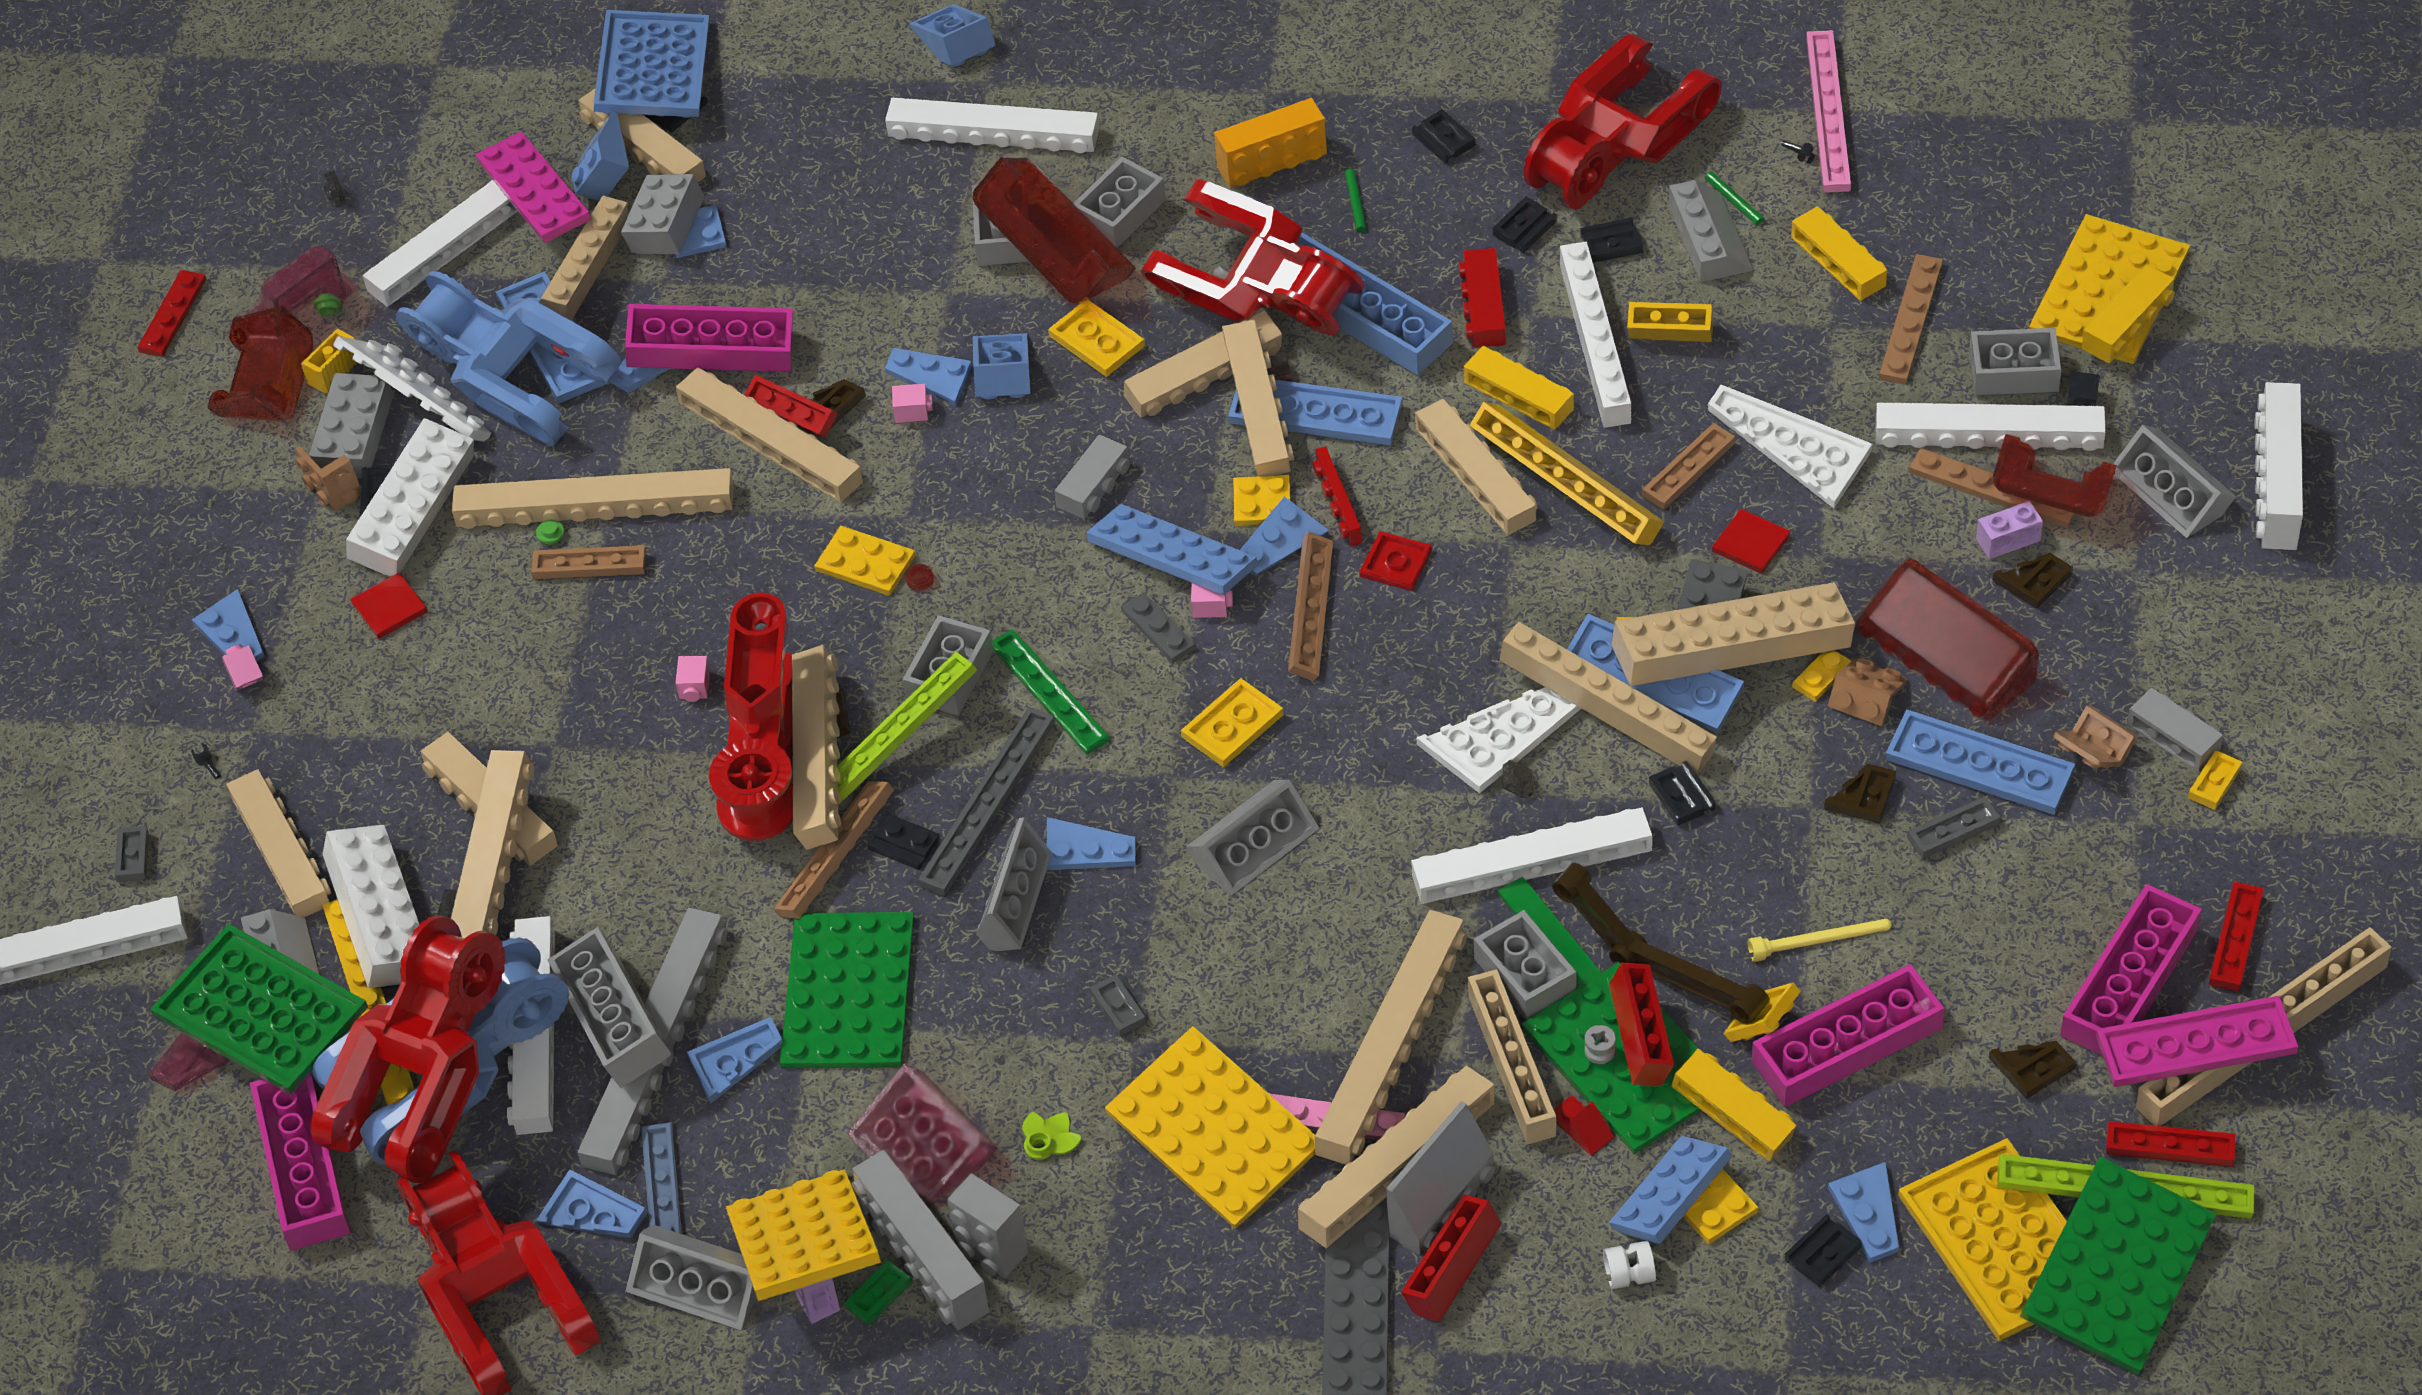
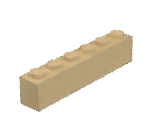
M593 89L578 100L581 109L580 117L587 125L593 124L599 130L610 114L594 112L595 89ZM617 113L625 150L630 153L631 158L636 163L642 162L646 165L652 175L694 174L697 182L706 177L703 160L643 114Z
M606 196L601 197L591 214L592 220L586 222L541 297L542 305L572 321L622 236L621 230L628 217V202Z
M1264 310L1252 316L1249 320L1255 319L1257 330H1263L1266 345L1261 346L1262 352L1268 351L1269 357H1271L1281 348L1282 333ZM1223 331L1124 381V397L1140 418L1146 415L1154 416L1164 406L1170 403L1178 404L1185 399L1186 395L1194 391L1202 392L1211 382L1217 379L1225 380L1233 374Z
M1255 319L1222 326L1257 477L1291 472L1289 461L1294 460L1291 444L1285 445L1284 438L1288 437L1285 420L1279 421L1278 414H1283L1279 397H1273L1272 391H1277L1274 375H1268L1267 368H1271L1268 351L1262 352L1261 348L1262 345H1266L1263 330H1257Z
M1441 399L1415 412L1416 430L1507 536L1536 521V510L1538 507L1535 499L1522 490L1517 478L1509 475L1503 462L1500 459H1495L1488 445L1484 441L1481 442L1475 436L1473 428L1462 421L1455 407H1450L1444 399Z
M446 732L420 751L424 761L422 768L430 778L436 776L442 789L448 795L454 793L457 796L456 799L459 805L465 811L472 810L475 817L487 768L455 737ZM526 805L523 806L521 815L522 828L517 832L516 854L514 858L519 862L524 860L531 866L558 845L554 831Z
M257 769L227 783V788L237 810L293 913L296 916L307 917L322 910V904L329 902L327 896L332 894L324 878L318 879L317 875L320 874L314 858L307 859L306 854L309 851L302 837L296 839L295 834L298 831L291 817L285 819L283 814L287 813L282 800L280 797L274 799L272 794L276 792L269 777L263 779Z
M1495 969L1468 977L1469 1000L1526 1144L1556 1137L1555 1112L1498 970Z

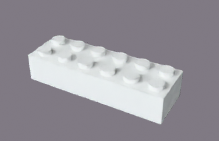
M2266 382L2264 394L2258 395V411L2261 412L2255 413V429H2258V432H2260V434L2255 436V451H2258V454H2260L2256 455L2255 472H2258V475L2261 476L2256 477L2255 494H2259V498H2261L2256 500V516H2259V520H2261L2257 521L2256 538H2261L2262 548L2297 550L2303 517L2300 384Z
M424 418L347 537L346 558L384 575L393 576L400 573L472 460L474 439Z
M384 825L327 831L323 857L367 987L376 988L401 984L400 960L403 956V949L407 945L408 938L413 934L414 929L419 926V922Z

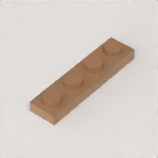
M1713 423L1642 489V497L1665 510L1735 444L1736 436Z
M645 545L533 550L531 573L533 579L645 574L646 549Z

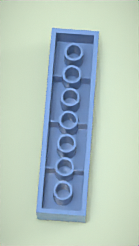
M1301 233L1298 244L1300 247L1302 245L1309 246L1310 248L1315 247L1317 250H1322L1326 254L1332 255L1335 259L1341 260L1343 264L1348 265L1351 270L1356 271L1357 275L1361 276L1362 280L1365 281L1366 286L1361 294L1347 292L1333 315L1340 324L1342 331L1417 376L1453 344L1451 320L1308 235Z

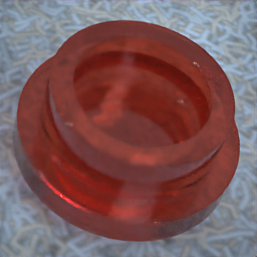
M924 564L911 566L906 574V583L913 590H925L934 582L932 570Z

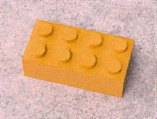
M1312 98L1214 132L1217 168L1229 188L1237 185L1244 186L1251 180L1269 177L1279 170L1285 168L1292 169L1299 163L1310 159L1317 160L1322 155L1327 154L1325 118Z

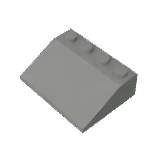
M1463 1101L1458 1104L1386 1188L1389 1237L1418 1255H1421L1426 1248L1429 1249L1463 1194L1475 1197L1477 1187L1482 1182L1488 1183L1495 1172L1493 1152L1469 1107Z

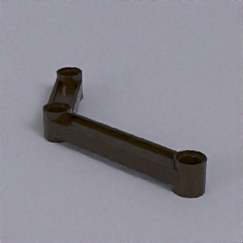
M1571 863L1552 883L1554 893L1561 900L1572 903L1611 949L1609 957L1613 963L1617 961L1620 964H1650L1653 977L1729 1010L1735 1019L1746 1025L1751 1024L1770 1002L1768 994L1758 985L1748 984L1747 987H1744L1653 947L1639 933L1632 930L1629 931L1590 885L1592 881L1591 875L1582 865Z

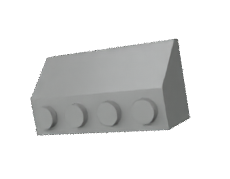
M1697 180L1669 185V208L1700 282L1753 271L1721 193Z
M2143 424L2109 469L2186 538H2189L2220 518L2236 498L2231 491L2161 430Z
M1290 779L1273 780L1192 841L1186 848L1198 867L1232 896L1320 828Z
M1024 817L1018 819L1008 838L997 874L994 877L989 898L986 901L981 922L978 925L977 936L989 950L993 951L1021 949L1052 852Z
M271 909L241 917L243 930L246 934L319 974L305 917Z
M653 1224L639 1234L625 1292L738 1330L743 1329L757 1297L742 1254Z

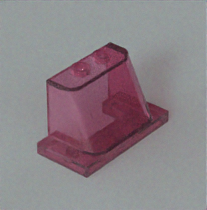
M315 246L305 251L263 282L257 306L243 315L241 321L270 346L277 349L296 335L295 329L284 321V317L320 291L324 294H333L343 301L358 290L355 282L340 271L336 256L331 251L322 246Z

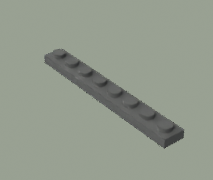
M1031 707L1027 708L919 877V887L946 896L1054 726L1055 718L1053 715Z

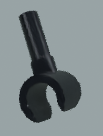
M1785 140L1781 143V146L1798 153L1797 158L1799 161L1803 162L1805 157L1809 156L1806 163H1812L1815 157L1814 153H1812L1814 150L1812 144L1804 143L1803 146Z
M201 744L204 751L199 754L195 753L192 749L191 753L195 762L198 765H204L215 780L220 778V773L211 761L212 756L207 745Z

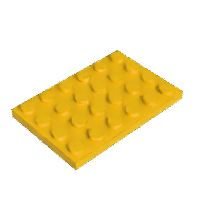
M2086 214L2029 325V329L2055 328L2058 342L2081 348L2083 330L2146 264L2169 275L2175 281L2188 255L2190 245ZM2155 320L2152 323L2148 322L2143 328L2141 335L2137 339H2132L2125 352L2121 356L2117 355L2114 359L2134 364Z
M1194 1026L1185 1032L1105 1107L1106 1113L1235 1229L1315 1155V1134Z
M2008 1138L1900 1188L1898 1196L1998 1341L2034 1325V1323L2020 1317V1314L2067 1222L2048 1194L1997 1188L1998 1159L2000 1154L2020 1156Z
M845 1169L828 1171L821 1177L812 1180H800L792 1186L780 1190L771 1189L761 1196L751 1199H739L732 1205L726 1206L758 1301L881 1263L878 1250Z

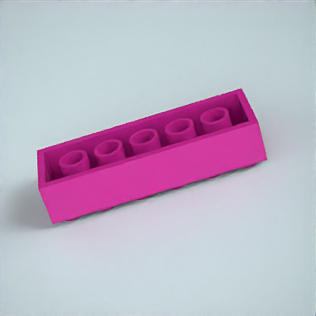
M628 304L625 342L627 367L696 369L699 367L700 369L791 372L793 309Z
M2146 884L2064 1013L2060 1036L2102 1055L2096 1038L2097 1029L2142 1021L2199 930L2202 909Z
M1909 964L1754 1041L1752 1063L1783 1106L1787 1107L1943 1028L1944 1007L1912 965Z
M312 1071L291 1095L264 1079L251 1082V1091L280 1224L290 1251L351 1234L332 1149L319 1146L313 1141L311 1135V1120L320 1099Z

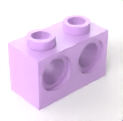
M2028 501L1978 519L1976 540L1987 557L1992 559L2041 541L2043 520L2031 502Z
M832 1278L795 1290L796 1297L801 1306H805L804 1311L811 1324L840 1311Z

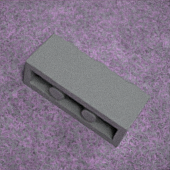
M1098 435L1054 490L1056 507L1083 519L1090 512L1094 513L1098 509L1105 493L1109 494L1113 490L1117 477L1120 474L1124 475L1129 469L1130 460L1127 446Z
M2153 688L2149 689L2129 709L2128 726L2198 772L2207 764L2215 750L2221 751L2222 733L2214 726L2208 725L2197 718L2191 711L2183 709L2171 701L2167 695L2160 694Z

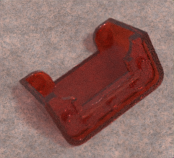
M283 306L233 318L229 339L235 348L241 352L229 393L225 390L214 391L210 396L207 408L219 417L266 421H285L291 419L295 414L305 378L301 363L312 353L314 346L312 332Z
M2005 434L1993 473V484L1998 491L2004 494L2093 518L2099 516L2105 509L2118 484L2122 470L2117 465L2103 461L2102 465L2096 467L2092 472L2085 471L2082 482L2033 469L2036 456L2034 449L2029 444L2021 442L2019 437Z

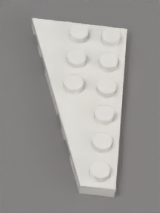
M340 336L335 340L334 347L340 351L348 350L354 353L353 360L359 364L376 369L374 372L376 376L405 396L411 397L413 395L422 400L421 407L443 416L442 421L459 433L477 441L484 442L489 439L491 432L483 426L484 422L480 418L470 415L467 412L468 408L464 404L454 401L450 397L451 393L448 390L437 386L434 383L435 379L429 374L421 372L417 368L418 364L409 358H405L401 354L402 350L397 346L389 343L385 346L374 340L365 342Z
M1720 385L1708 403V411L1832 508L1836 507L1872 452V444L1723 385Z
M1546 687L1535 692L1531 689L1522 693L1521 698L1511 702L1507 699L1467 716L1466 721L1454 726L1448 724L1441 727L1440 732L1428 737L1426 734L1416 738L1417 745L1480 794L1582 708Z

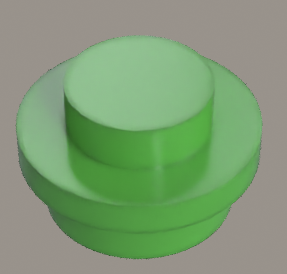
M330 293L321 294L313 302L314 308L317 309V313L321 316L329 313L337 314L341 306V300Z
M555 520L541 523L536 529L537 539L547 545L558 543L564 536L563 525Z

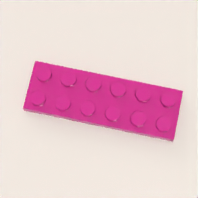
M522 131L475 154L481 167L544 244L592 220L589 211Z
M2280 996L2097 1029L2096 1038L2113 1087L2297 1054L2298 1044Z

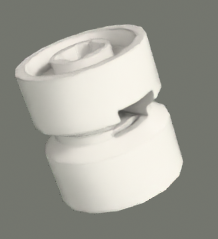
M1648 1241L1632 1243L1626 1250L1622 1246L1603 1249L1606 1274H1611V1281H1609L1611 1290L1629 1287L1631 1281H1635L1638 1285L1656 1281L1655 1265Z

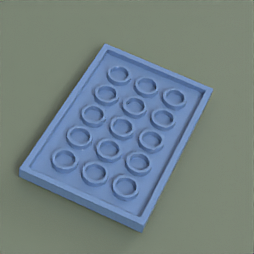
M606 10L594 97V112L610 114L612 111L631 115L699 117L709 31V15Z

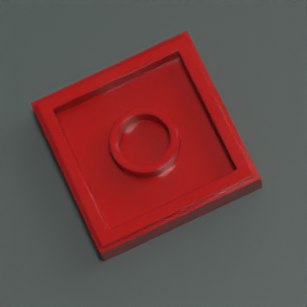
M1740 509L1712 546V552L1762 574L1789 539L1790 530Z
M1379 531L1359 571V577L1413 592L1433 550V545Z
M400 573L389 577L350 599L353 607L378 639L427 613L425 605Z

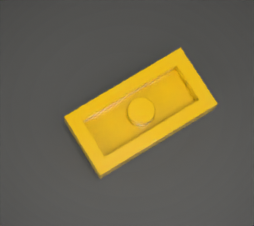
M1835 650L1822 652L1792 682V688L1816 702L1834 684L1836 675L1851 660Z
M2215 750L2189 790L2188 799L2216 810L2240 772L2243 762Z

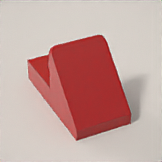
M1571 1095L1553 1109L1556 1115V1124L1590 1156L1614 1139L1611 1130L1593 1102L1584 1106Z

